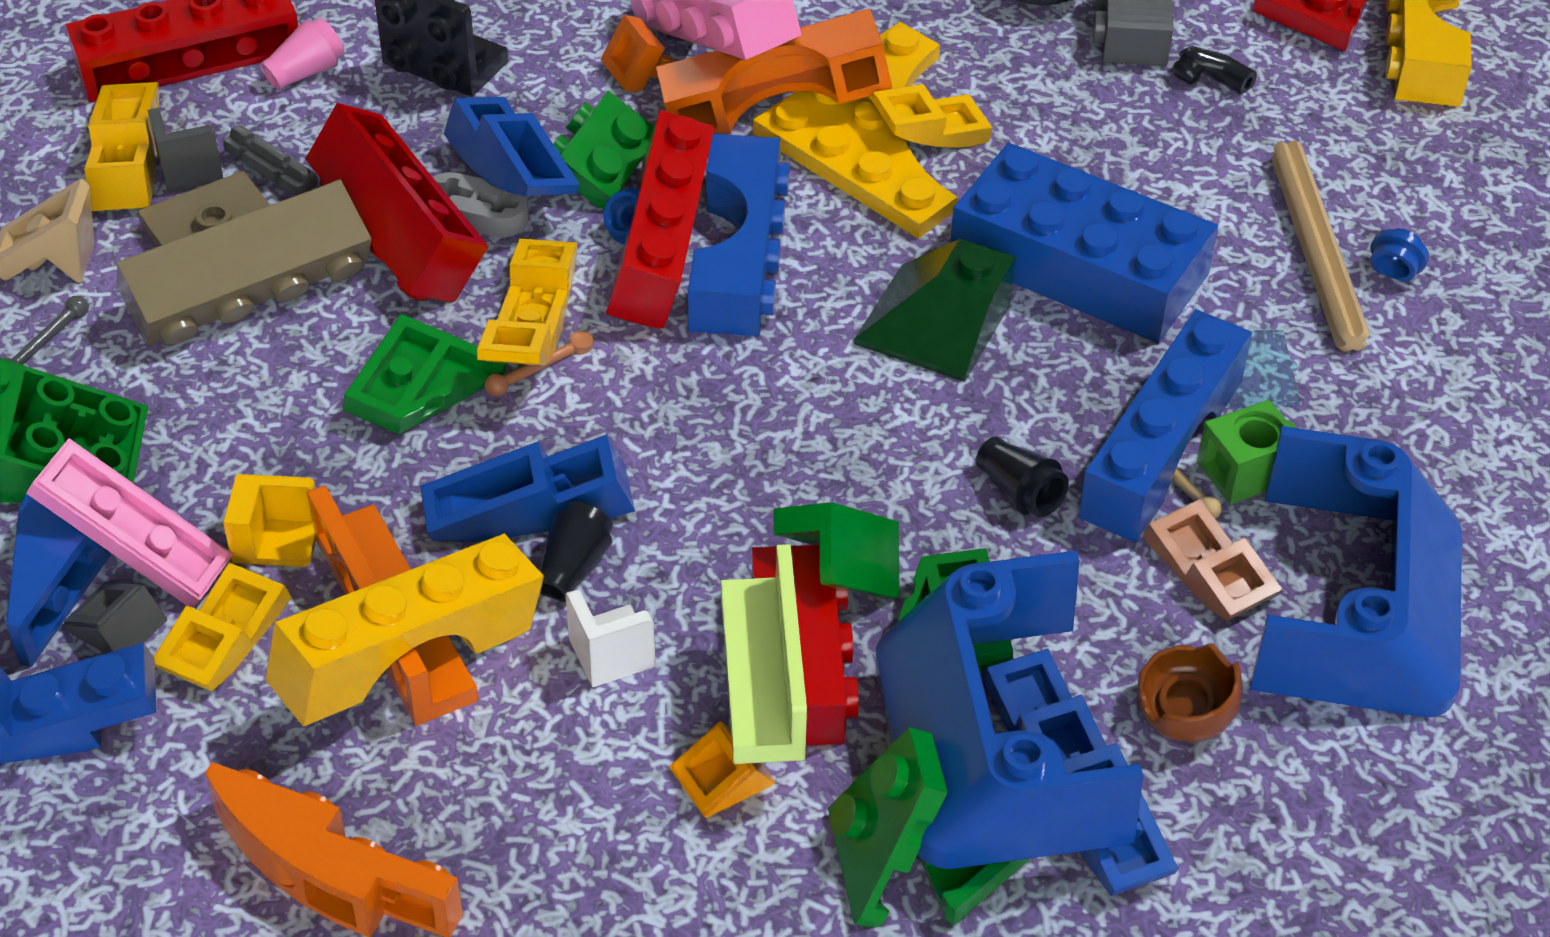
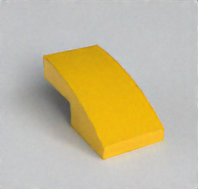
M924 84L873 92L872 102L893 134L907 141L948 148L972 147L990 141L993 127L969 94L933 99Z
M228 563L200 609L197 610L186 605L154 655L155 668L206 690L213 691L236 670L292 598L285 585Z

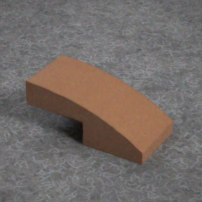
M1201 499L1149 523L1142 535L1149 546L1208 609L1225 621H1229L1278 596L1283 590L1247 539L1244 537L1232 543Z

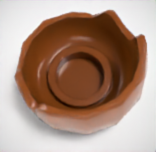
M1212 643L1196 648L1187 645H1176L1156 652L1139 672L1137 686L1138 708L1147 723L1167 739L1186 743H1199L1217 737L1226 730L1238 715L1243 695L1240 665L1238 662L1231 664Z

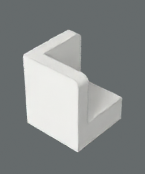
M579 589L565 593L569 640L592 688L655 667L654 622L648 611L635 613L632 606L627 605L592 616Z

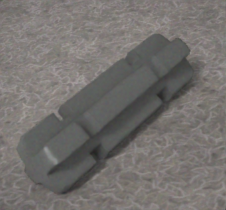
M242 125L231 128L230 135L223 141L226 152L239 158L243 163L272 182H276L291 194L297 196L310 191L317 185L318 178L316 173Z

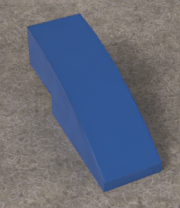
M505 97L454 98L444 135L457 154L476 174L489 184L503 191L521 196L577 194L580 184L533 113L515 114Z
M608 434L550 456L546 454L539 441L420 485L427 534L432 541L477 542L486 541L504 533L507 537L549 532L554 514L563 511L570 502H583L592 505L604 512L610 519L635 511L625 464Z

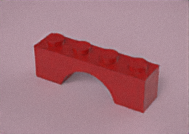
M663 110L659 111L643 158L636 187L639 188L636 204L615 273L606 310L607 315L647 327L664 328L681 283L715 126L696 121L687 116H679Z

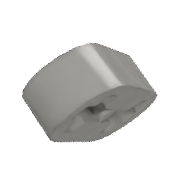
M445 172L432 176L478 233L505 238L522 232L528 226L529 208L527 196L508 193L489 184L483 178L466 174Z

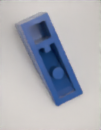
M27 494L23 498L18 513L6 625L19 664L32 667L112 553Z

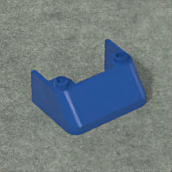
M1281 426L1266 488L1265 501L1393 520L1391 589L1389 591L1376 588H1359L1350 591L1339 603L1335 625L1267 614L1251 676L1250 690L1418 717H1436L1446 713L1455 702L1461 682L1462 527L1459 519L1408 455L1398 446L1382 440Z
M1077 550L963 566L954 571L890 628L877 643L876 675L891 744L908 727L932 733L948 791L934 822L927 827L923 834L921 848L918 852V855L932 866L943 869H957L1135 843L1143 783L1141 765L1133 764L1066 774L1061 753L1056 744L1048 737L1028 730L995 733L973 644L1073 631L1080 563Z

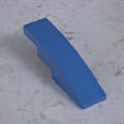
M1049 648L987 667L982 680L1009 732L1018 730L1034 731L1048 737L1056 744L1061 753L1066 774L1128 765L1118 743L1106 745L1083 695L1071 696ZM1142 792L1134 844L1079 852L1110 896L1174 875L1179 869Z

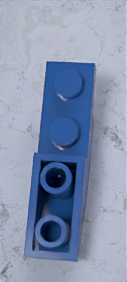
M144 642L12 681L0 667V764L72 754L100 748L102 728L157 713L155 659Z

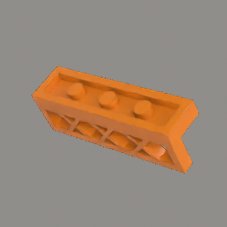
M326 485L307 491L316 542L345 595L411 570L374 504L342 515ZM448 635L428 640L414 647L386 669L415 726L479 701L477 686Z

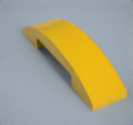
M519 238L510 262V287L497 320L488 319L477 347V360L541 366L546 365L550 361L563 329L576 266L577 242Z

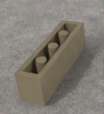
M340 179L117 262V288L147 347L161 341L165 345H176L190 339L197 333L198 327L220 319L222 323L229 324L245 318L254 310V305L276 298L278 302L293 300L304 294L308 290L309 284L330 277L332 281L350 278L363 268V263L367 262L372 238Z

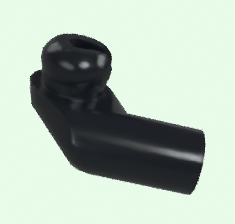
M1190 46L1178 53L1180 59L1172 67L1173 74L1190 85L1197 83L1201 74L1204 73L1241 95L1253 87L1257 78L1256 71L1232 57L1196 46Z

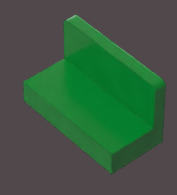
M833 502L774 508V535L811 545H820V582L822 585L882 599H895L899 597V521Z

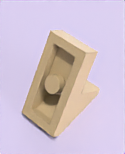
M82 178L78 179L1 228V279L7 281L27 268L31 271L35 270L48 259L76 283L83 281L94 247L91 189Z

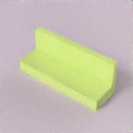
M782 544L776 545L775 578L721 580L733 764L805 760L807 704L791 545Z

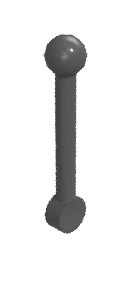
M82 296L68 298L65 303V310L13 358L4 359L21 365L25 364L72 319L82 318L88 313L89 304Z

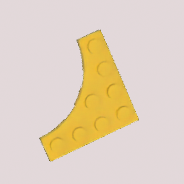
M898 22L880 34L892 89L912 86L927 68L939 60L940 44L902 22ZM797 91L753 119V135L757 137L780 138V152L918 239L953 214V207L956 205L958 197L941 186L925 171L914 157L905 139L893 134L873 104L872 95L838 104L823 94Z

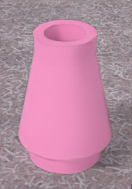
M317 18L313 22L304 20L269 58L260 63V69L267 81L280 91L289 84L336 67L337 59L344 55V47L334 29L324 19Z

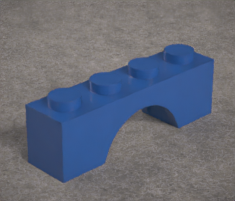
M713 134L706 169L707 212L726 219L739 230L721 243L694 250L688 286L689 332L760 336L762 315H774L776 280L767 279V274H779L781 239H772V234L783 235L786 201L777 200V196H788L790 181V162H780V138Z
M1195 309L1086 469L1079 512L1080 519L1134 543L1138 542L1164 503L1176 467L1195 430L1205 417L1211 419L1220 417L1242 383L1252 331Z

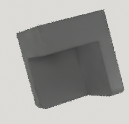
M159 108L147 110L167 192L202 186L223 178L216 137L212 126L205 125L166 133Z

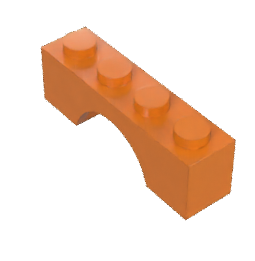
M871 9L800 27L802 36L747 60L715 50L657 66L656 70L666 111L715 126L713 134L727 135L731 134L736 121L747 109L764 99L778 94L797 91L815 92L823 94L841 104L873 95L875 91L892 89L883 43Z

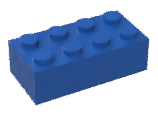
M1008 142L953 207L950 243L962 239L1015 256L1014 284L1159 344L1209 275L1218 224Z

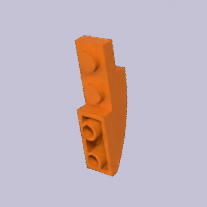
M214 762L210 764L205 772L214 810L229 836L252 864L276 886L301 904L334 923L367 937L373 935L384 915L444 937L452 936L463 916L458 878L452 876L443 867L426 860L413 862L385 852L381 846L367 838H347L345 836L340 807L335 806L320 794L310 791L295 792L271 783L263 775L250 769H240L237 771Z

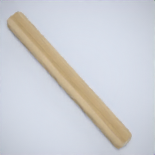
M1295 140L1287 144L1280 141L1273 148L1275 154L1272 156L1271 161L1334 343L1342 352L1352 349L1356 351L1363 350L1367 345L1366 339L1369 337L1370 332L1303 146Z

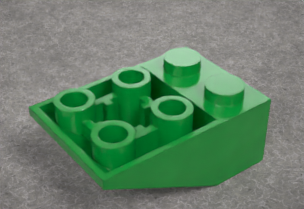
M0 358V503L22 502L33 481L69 438L134 483L148 405Z

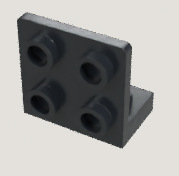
M375 0L382 62L398 72H408L434 82L442 89H452L473 97L508 63L507 47L473 35L471 9L466 4L455 0Z

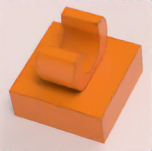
M623 15L600 59L624 90L631 92L642 91L650 76L658 79L657 66L674 62L672 57L662 55L665 47L643 20L628 15Z

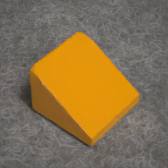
M721 721L669 766L705 818L776 783L762 763L733 764L731 728Z

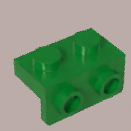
M609 90L594 108L586 101L565 127L573 134L569 141L560 135L553 143L580 184L578 192L602 209L605 208L607 201L622 189L643 159L654 129L651 123Z

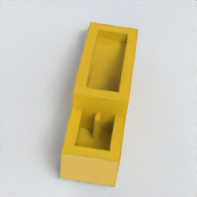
M158 82L102 85L88 124L91 150L84 167L86 182L90 185L92 211L136 209L151 205L157 152L147 110L159 108Z

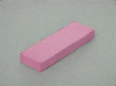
M70 438L46 465L26 492L27 495L180 602L192 608H195L233 556V553Z

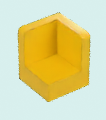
M236 474L223 521L229 551L233 553L231 557L232 563L299 567L310 565L316 543L307 491L316 489L315 481L312 478Z

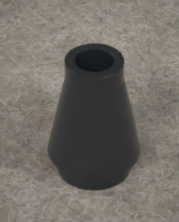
M997 436L985 441L976 455V466L990 477L1013 506L1023 515L1032 513L1037 517L1048 516L1061 505L1069 487L1068 477L1062 472L1061 464L1055 459L1015 446Z
M570 502L563 511L554 514L540 567V572L544 576L540 590L541 595L566 603L565 593L574 591L611 547L613 541L610 533L613 529V523L604 512L587 503Z

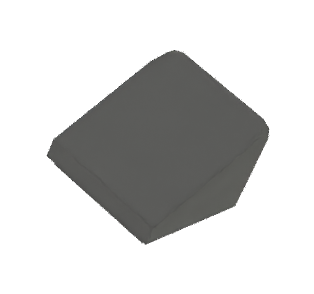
M105 582L71 613L61 626L67 632L103 653H108L145 642L167 621V617L145 585Z

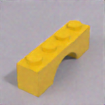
M1386 0V13H1390L1387 24L1385 44L1390 46L1386 62L1385 78L1395 80V99L1461 107L1472 67L1471 33L1446 23L1435 14L1442 10L1458 8L1460 0Z
M505 533L275 622L265 681L301 725L305 727L362 703L374 683L391 664L414 647L428 640L446 635H458L475 654H478L512 640L530 630L544 576Z

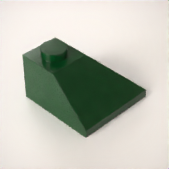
M958 239L902 264L854 338V344L965 382L1010 307L1016 257Z

